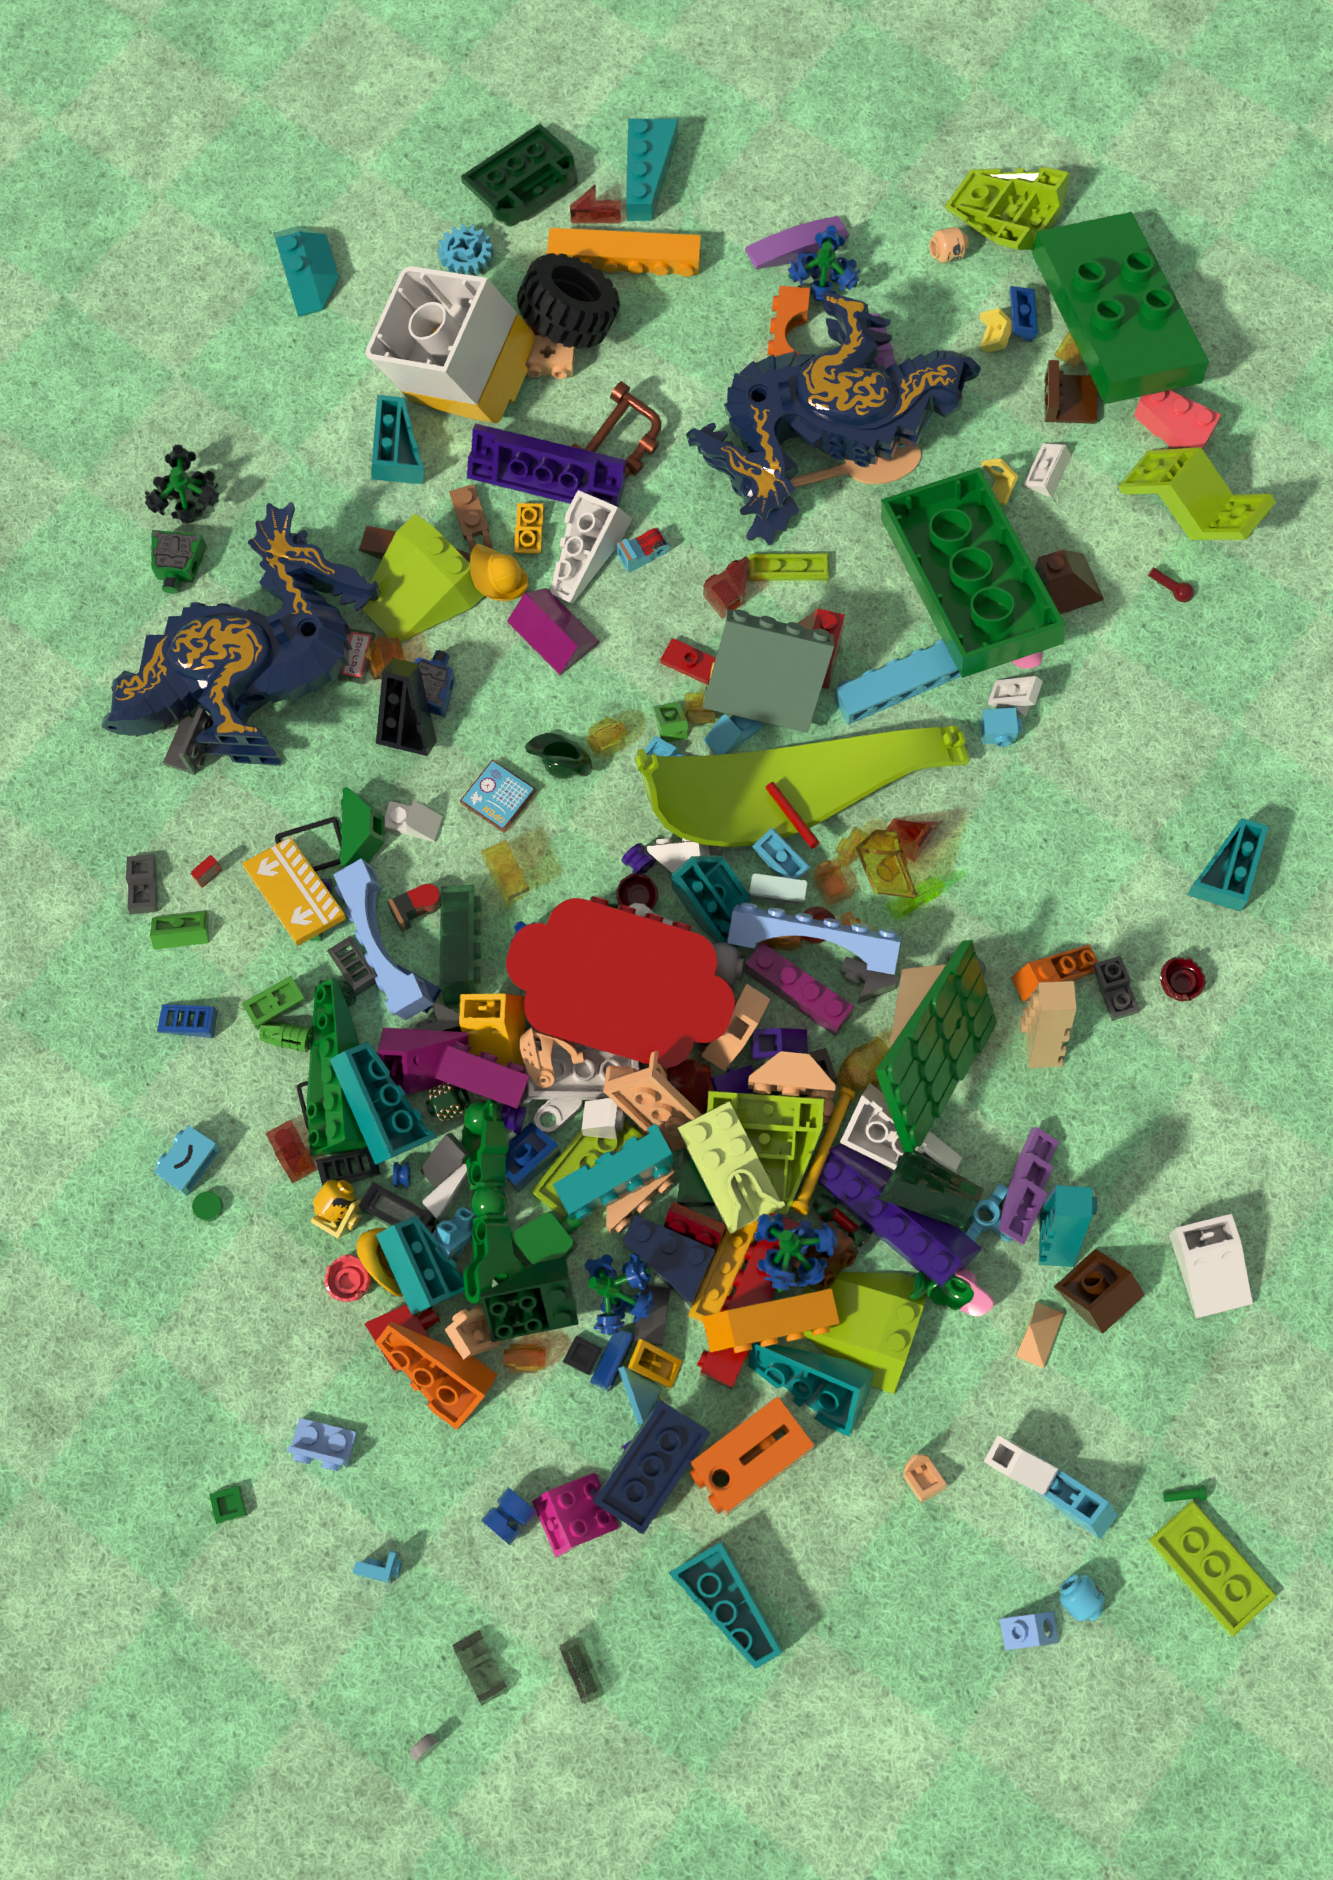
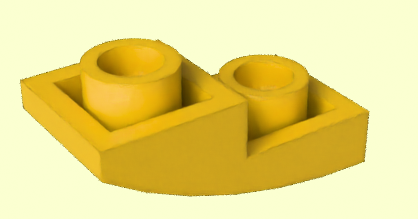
M517 503L514 553L541 554L544 517L543 504Z

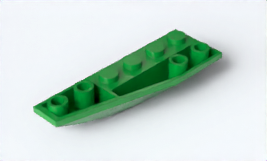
M331 978L315 987L306 1109L310 1156L314 1157L347 1153L367 1146L330 1062V1059L359 1045L347 1003L336 978Z

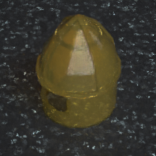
M875 1037L859 1047H854L845 1057L838 1070L837 1085L853 1091H865L869 1083L877 1088L880 1083L875 1070L889 1050L885 1043L879 1037Z

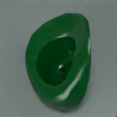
M544 733L534 737L525 745V750L529 754L541 758L546 771L555 778L568 779L576 774L584 777L592 773V761L588 753L579 744L560 734Z

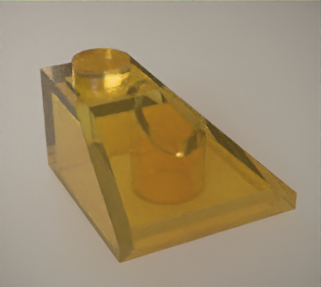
M876 829L855 847L875 894L914 899L918 896L906 855L896 831Z

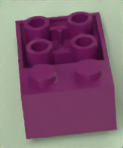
M383 1027L378 1046V1056L390 1071L389 1076L397 1086L400 1085L404 1092L409 1095L444 1083V1081L435 1078L434 1070L446 1044L453 1045L457 1041L469 1046L468 1032Z

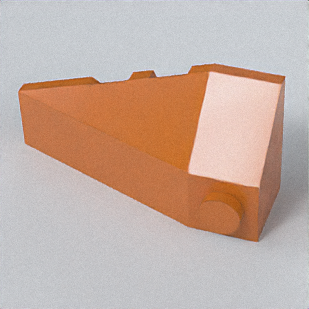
M393 1322L389 1323L375 1342L396 1369L403 1370L412 1380L410 1386L415 1392L420 1390L429 1401L427 1406L430 1410L456 1430L485 1397L498 1375L475 1357L463 1359L454 1348Z

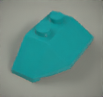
M299 226L273 232L298 317L323 311L339 280V274L327 235Z
M691 856L671 874L672 889L697 925L715 943H727L733 909L736 905L741 906V903H750V895L723 856Z

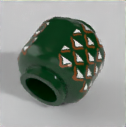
M447 1082L431 1088L429 1100L426 1101L429 1114L432 1117L437 1116L443 1122L463 1115L467 1105L470 1104V1098L466 1089Z

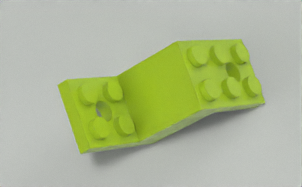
M1201 447L1148 450L1118 486L1123 494H1159L1191 540H1246L1253 534L1256 526L1269 514V510L1276 503L1272 494L1233 495Z

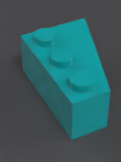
M377 395L371 480L423 484L425 469L419 456L418 445L414 439L404 398Z
M417 1215L394 1224L376 1234L412 1315L465 1292L463 1277L455 1268L457 1264L452 1258L448 1260L438 1248L440 1243Z

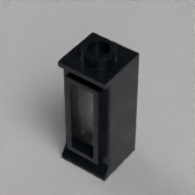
M374 1181L358 1205L362 1212L389 1227L417 1215L431 1234L436 1228V1224H434L435 1217L432 1213L403 1199Z

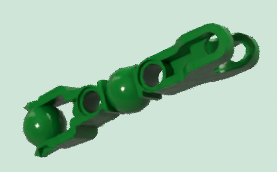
M490 1098L488 1100H475L466 1108L464 1127L462 1129L461 1144L470 1152V1155L465 1159L467 1177L470 1183V1191H475L471 1198V1207L473 1213L477 1216V1218L472 1219L473 1260L467 1265L463 1273L465 1296L472 1304L482 1303L480 1294L492 1288L493 1279L499 1284L526 1269L513 1253L511 1228L508 1222L509 1216L503 1215L507 1209V1198L501 1188L506 1187L505 1154L508 1152L509 1145L497 1102Z

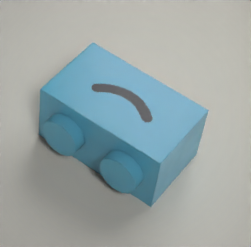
M189 1125L185 1130L178 1132L173 1140V1147L168 1153H164L158 1159L156 1170L154 1171L162 1180L188 1196L221 1150L215 1142Z

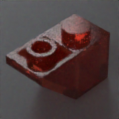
M747 556L739 561H732L726 567V570L718 575L710 576L703 585V596L722 619L726 617L727 609L734 611L744 604L749 573V559Z

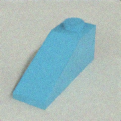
M1060 1469L1046 1495L1038 1493L1072 1521L1100 1540L1118 1516L1107 1500Z

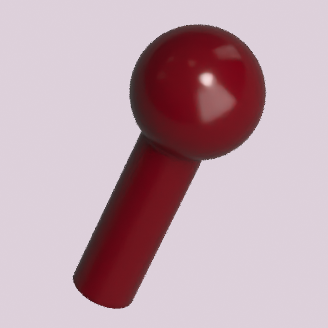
M1152 567L1147 576L1172 591L1177 601L1189 602L1194 597V588L1190 583H1178L1155 567Z

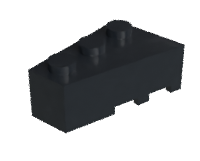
M392 658L382 672L376 744L428 756L436 744V736L419 664Z

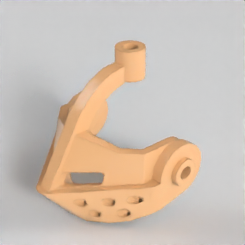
M532 1027L521 1035L520 1050L527 1072L535 1085L547 1088L554 1083L555 1073L551 1058L554 1044L569 1052L573 1064L585 1063L584 1052H577L576 1047L570 1041L545 1034ZM536 1041H541L542 1050H537Z

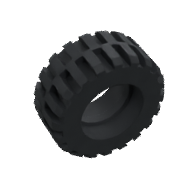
M549 253L536 258L531 263L517 293L518 309L523 319L527 320L528 325L532 329L535 328L542 337L546 336L551 339V342L563 344L567 348L576 347V349H584L600 344L605 339L620 307L618 292L613 287L611 280L604 277L603 272L599 269L596 270L588 262L580 261V258L574 256L571 258L567 254L562 253L558 255Z

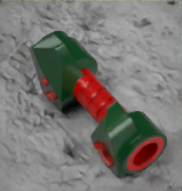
M821 1193L812 1204V1207L816 1209V1215L825 1223L828 1220L830 1222L834 1220L848 1232L846 1235L854 1240L856 1247L861 1248L873 1232L864 1224L858 1226L836 1208L838 1205L836 1201L830 1196Z

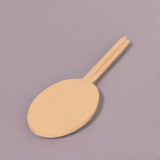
M907 445L897 448L892 460L879 457L876 465L869 464L867 468L856 465L854 461L846 460L843 465L794 477L790 482L794 488L849 474L853 479L866 484L889 483L905 477L916 468L921 458V450L918 445L917 447Z

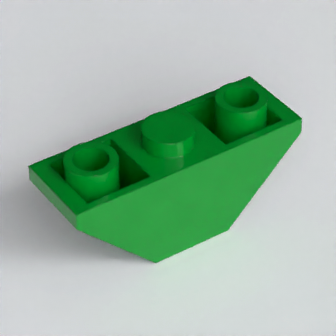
M345 787L343 788V799L341 800L342 824L340 826V833L342 839L339 853L341 866L347 867L361 858L368 863L384 844L385 817L363 796Z

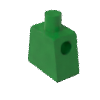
M549 1211L511 1232V1236L531 1264L534 1265L539 1262L563 1257L567 1259L578 1247L570 1235L581 1227L583 1223L577 1218L570 1220L568 1215L559 1221Z

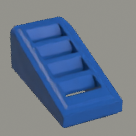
M162 1004L157 1032L213 1038L218 1011L215 1007ZM169 1012H174L172 1026H166ZM180 1013H184L182 1026H178ZM190 1014L194 1015L192 1027H188ZM200 1015L205 1016L203 1027H198Z

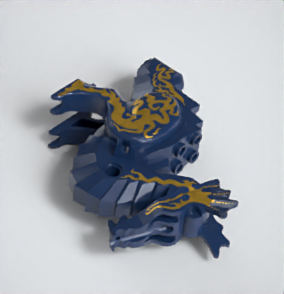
M823 291L824 310L828 315L837 319L826 318L828 335L832 340L839 342L840 346L817 356L815 354L797 355L796 351L776 357L771 355L758 362L752 361L740 373H734L732 386L728 387L727 403H724L731 430L740 437L741 444L748 450V453L739 447L733 446L731 441L723 442L728 433L726 431L713 432L716 428L715 423H710L700 430L693 428L686 433L689 447L697 446L699 454L703 455L704 461L710 467L730 477L732 489L738 496L743 498L745 504L740 509V514L743 516L756 514L755 520L746 534L747 540L751 541L760 537L768 545H772L776 532L786 531L789 518L799 514L796 503L790 497L795 492V488L790 480L798 473V466L780 448L784 441L794 437L801 438L812 448L820 449L824 453L829 454L833 459L854 461L856 465L864 468L869 467V464L876 465L879 457L892 460L899 443L917 447L932 412L946 418L961 409L964 400L962 396L964 384L978 377L981 367L969 356L945 350H935L925 356L921 353L912 360L908 358L899 366L897 363L888 368L885 365H878L874 360L878 356L877 347L889 343L892 335L870 330L869 328L887 327L890 325L891 320L871 315L868 304L863 301Z
M289 502L283 509L276 508L271 503H268L266 505V518L255 522L256 536L248 540V544L254 552L263 558L260 562V567L265 571V574L259 582L262 589L283 601L281 609L272 616H264L251 609L245 611L225 603H219L217 606H206L200 602H192L190 607H183L181 616H168L164 635H146L139 672L134 674L124 670L112 681L111 712L104 716L102 728L115 734L127 736L154 734L163 725L168 727L174 719L179 720L187 709L191 712L199 704L210 714L209 717L213 722L210 728L200 733L196 738L197 743H213L205 748V754L228 755L235 763L281 766L280 759L277 757L275 750L269 746V741L263 735V732L257 727L247 725L249 717L269 701L274 703L291 698L293 702L312 691L314 693L317 692L329 681L334 682L343 667L349 665V650H352L349 638L351 630L347 622L342 618L339 609L328 604L325 598L315 592V590L331 593L333 597L342 595L339 601L341 605L356 602L354 609L359 611L369 600L376 601L382 594L377 582L369 584L365 577L359 576L355 569L327 561L318 546L307 543L308 533L306 530L299 533H290L291 522L295 512V506L292 502Z

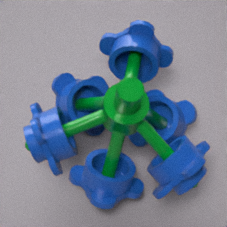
M828 225L825 231L815 235V241L819 243L821 248L818 254H805L801 252L797 255L796 262L793 263L790 260L792 267L788 268V277L794 283L799 281L801 286L804 285L803 281L808 279L809 276L817 279L821 274V279L813 281L812 288H810V294L813 295V299L820 302H825L823 291L837 294V292L832 291L833 284L826 281L827 269L831 270L830 279L833 282L837 281L841 286L840 291L845 288L850 291L853 287H857V282L860 280L857 275L861 270H854L857 267V262L854 259L848 261L844 257L835 258V251L839 246L845 244V237L836 231L837 228L834 225Z
M765 1213L760 1215L757 1224L758 1230L754 1234L757 1241L765 1239L768 1242H775L779 1239V1246L781 1248L780 1250L768 1249L766 1257L757 1263L760 1271H765L771 1276V1278L765 1277V1280L773 1282L772 1288L778 1289V1292H783V1290L789 1291L790 1286L799 1287L800 1285L804 1287L807 1284L815 1285L822 1281L825 1277L824 1268L827 1266V1262L825 1260L818 1261L815 1257L806 1259L804 1255L807 1254L809 1248L816 1246L818 1252L827 1251L828 1255L832 1256L833 1248L837 1247L838 1239L835 1230L827 1227V1223H822V1228H816L813 1231L811 1228L812 1223L809 1220H802L800 1225L794 1229L784 1230L783 1216L780 1213L771 1216ZM796 1256L801 1262L797 1269L798 1274L801 1276L798 1281L799 1284L794 1283L796 1274L787 1272L791 1268L790 1257Z
M604 1254L596 1260L588 1259L585 1262V1269L590 1274L589 1288L597 1290V1293L604 1297L603 1303L600 1306L604 1314L597 1315V1323L594 1325V1329H601V1334L610 1336L618 1333V1328H623V1325H625V1322L621 1320L624 1319L628 1308V1312L635 1316L633 1319L635 1323L640 1318H647L653 1312L654 1302L650 1301L653 1297V1292L650 1291L648 1295L638 1292L633 1298L632 1295H626L621 1291V1284L626 1282L633 1288H640L641 1290H645L646 1284L650 1283V1269L640 1259L638 1254L630 1255V1261L623 1264L622 1274L618 1276L611 1264L613 1258L609 1254Z

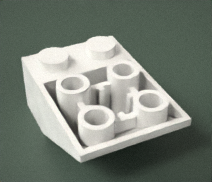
M1232 1214L1177 1227L1169 1234L1196 1319L1253 1304L1242 1243Z

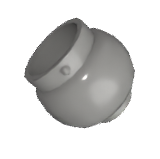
M726 942L715 943L713 947L717 955V967L714 975L722 978L732 987L736 980H742L745 958H740V952L736 946Z

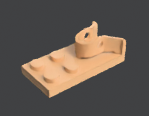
M658 1051L651 1053L649 1068L638 1071L632 1067L615 1065L608 1066L603 1092L646 1133L650 1134L647 1128L656 1123L671 1152L686 1148L677 1128L702 1116V1114L667 1081L666 1072L657 1063Z

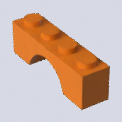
M779 286V295L773 296L772 311L777 312L776 318H771L770 333L774 334V340H769L768 356L774 355L776 357L795 351L788 344L786 337L794 328L807 324L810 288Z

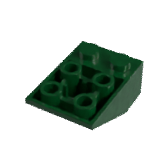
M566 1257L536 1263L480 1294L492 1342L579 1325L576 1301Z

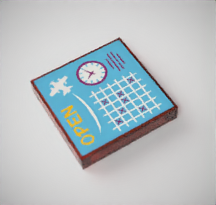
M492 759L460 799V804L505 833L536 793V788Z

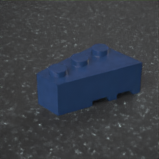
M634 1215L623 1239L624 1247L631 1254H638L640 1259L648 1265L650 1271L692 1308L715 1256V1249Z

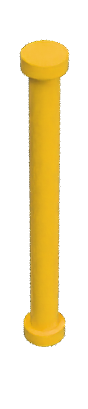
M841 1087L839 1089L838 1102L797 1201L792 1203L791 1209L796 1213L806 1215L809 1211L808 1203L847 1107L856 1095L849 1088Z

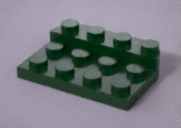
M540 123L461 175L462 183L491 209L493 218L504 222L506 226L516 225L518 221L527 218L567 191L578 181L572 152Z

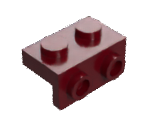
M672 1202L664 1223L665 1228L715 1249V1253L726 1231L725 1224L675 1202Z

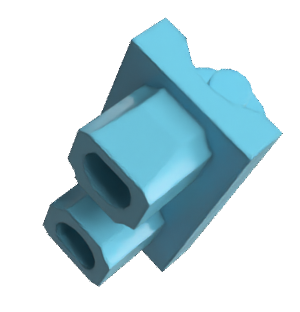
M465 1207L458 1209L455 1212V1217L450 1221L443 1220L439 1223L436 1231L432 1233L440 1243L438 1248L447 1258L460 1256L464 1252V1246L473 1240L472 1219L475 1218V1214Z

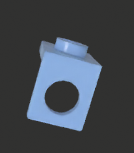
M1053 1611L1000 1619L1005 1650L1059 1643ZM1044 1620L1049 1625L1050 1632L1048 1637L1043 1628Z

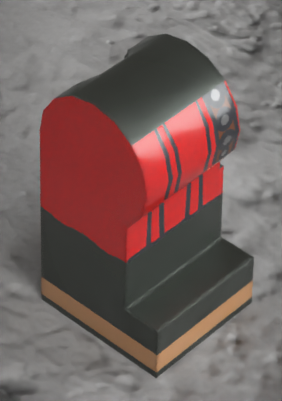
M423 884L388 900L387 903L401 932H404L411 928L410 920L424 913H435L441 907L442 901L436 886Z

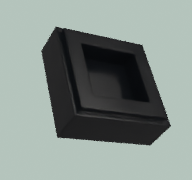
M575 1336L563 1363L589 1376L602 1348Z

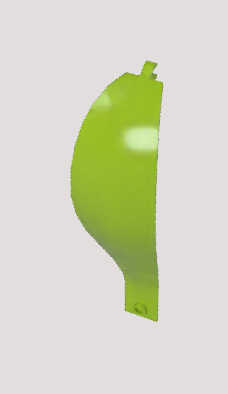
M958 726L891 731L784 748L720 755L657 756L656 754L648 755L645 749L638 750L635 761L652 810L666 829L680 838L702 845L739 847L754 845L771 828L782 838L799 833L765 789L771 782L777 785L810 828L882 786L913 771L931 767L968 765L969 757L964 745L966 740L963 731H959Z

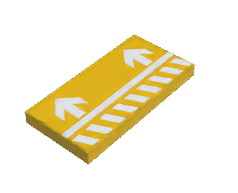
M291 837L242 863L245 871L297 946L346 920L345 914Z

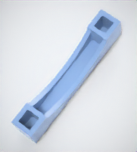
M361 858L333 874L337 882L335 890L339 897L345 900L347 905L345 913L350 921L355 923L357 928L355 935L361 945H364L367 950L365 958L378 975L375 977V981L378 987L383 992L385 991L388 998L385 1001L388 1010L392 1015L396 1014L406 1021L432 1006L434 1002L424 980L414 973L410 975L404 974L393 962L383 944L376 913L377 895L382 890V887L373 867Z
M741 903V906L736 905L733 909L727 943L756 948L758 942L773 937L793 935L815 937L833 942L853 952L867 963L866 970L895 975L902 936L896 935L897 932L891 929L882 928L880 931L869 930V927L864 924L842 925L841 921L833 918H825L824 921L813 919L812 915L806 913H796V916L785 914V911L779 908H769L767 911L757 909V905L752 903Z

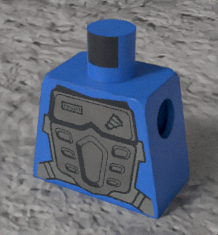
M436 650L431 661L419 657L414 663L419 664L430 713L445 718L455 676L453 669L447 667L450 656L444 651Z

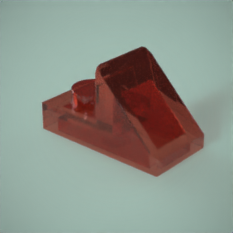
M593 185L570 205L571 223H621V201L609 199L597 201L596 185Z
M291 1119L265 1133L275 1151L276 1157L292 1184L318 1170Z

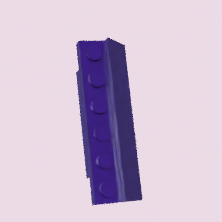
M476 423L472 430V448L468 456L467 478L569 504L572 503L579 490L619 508L627 478L625 476L626 460Z
M842 1143L830 1149V1154L827 1156L817 1182L834 1196V1199L915 1269L920 1273H925L941 1288L960 1269L963 1271L982 1250V1247L880 1162Z

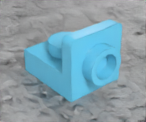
M390 1550L385 1568H382V1561L365 1557L364 1563L355 1562L353 1573L391 1584L393 1577L398 1578L402 1560L398 1559V1552Z

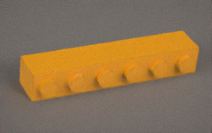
M549 228L547 254L555 253L558 255L562 253L567 254L571 258L574 256L580 258V261L584 263H590L596 270H604L607 273L628 271L632 274L648 272L663 276L668 273L689 277L699 275L701 235Z

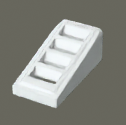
M462 1164L422 1202L424 1207L433 1214L439 1223L444 1219L468 1181L466 1164Z

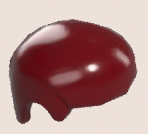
M632 873L620 881L616 889V900L619 905L630 906L633 903H641L652 910L658 900V889L648 876Z

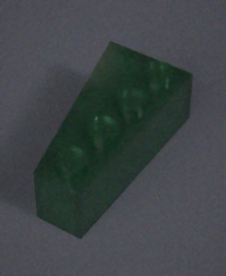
M474 885L441 886L439 982L444 1005L449 1009H460L461 994H479L478 984L481 983V967H478V959L482 958L481 942L478 943V936L482 935L481 919H477V912H482L481 895L476 896Z

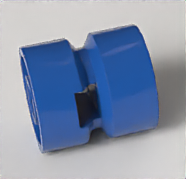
M508 1487L498 1499L499 1506L497 1508L491 1507L481 1521L511 1546L521 1533L520 1526H527L538 1512Z

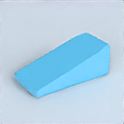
M773 828L768 830L752 846L777 877L799 879L810 868L802 857Z

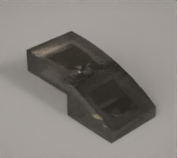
M480 1630L452 1645L481 1705L509 1691Z

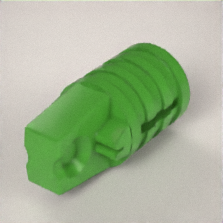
M266 1022L260 1026L259 1039L281 1048L285 1047L286 1049L307 1053L311 1044L312 1028L285 1022Z

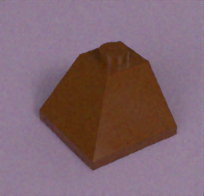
M1062 549L1038 557L1035 569L1060 614L1104 600L1083 553Z

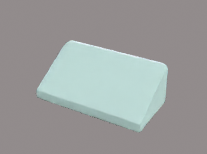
M755 873L751 879L750 898L752 900L803 907L805 904L807 881Z

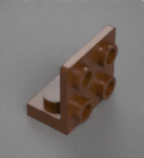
M1059 360L1048 361L1044 376L1045 422L1095 424L1097 422V387L1091 375H1064L1063 371H1059Z

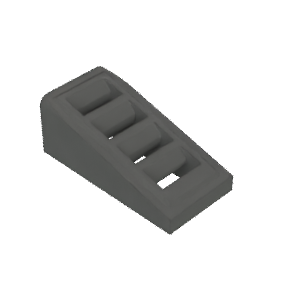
M351 936L327 950L356 996L376 984L375 977L377 974L368 964L365 956ZM350 945L352 950L338 958L336 953ZM354 954L357 955V958L350 961L346 965L342 964L343 961L350 958ZM361 962L363 964L353 972L348 973L347 970ZM367 970L368 973L356 981L353 980L354 977Z

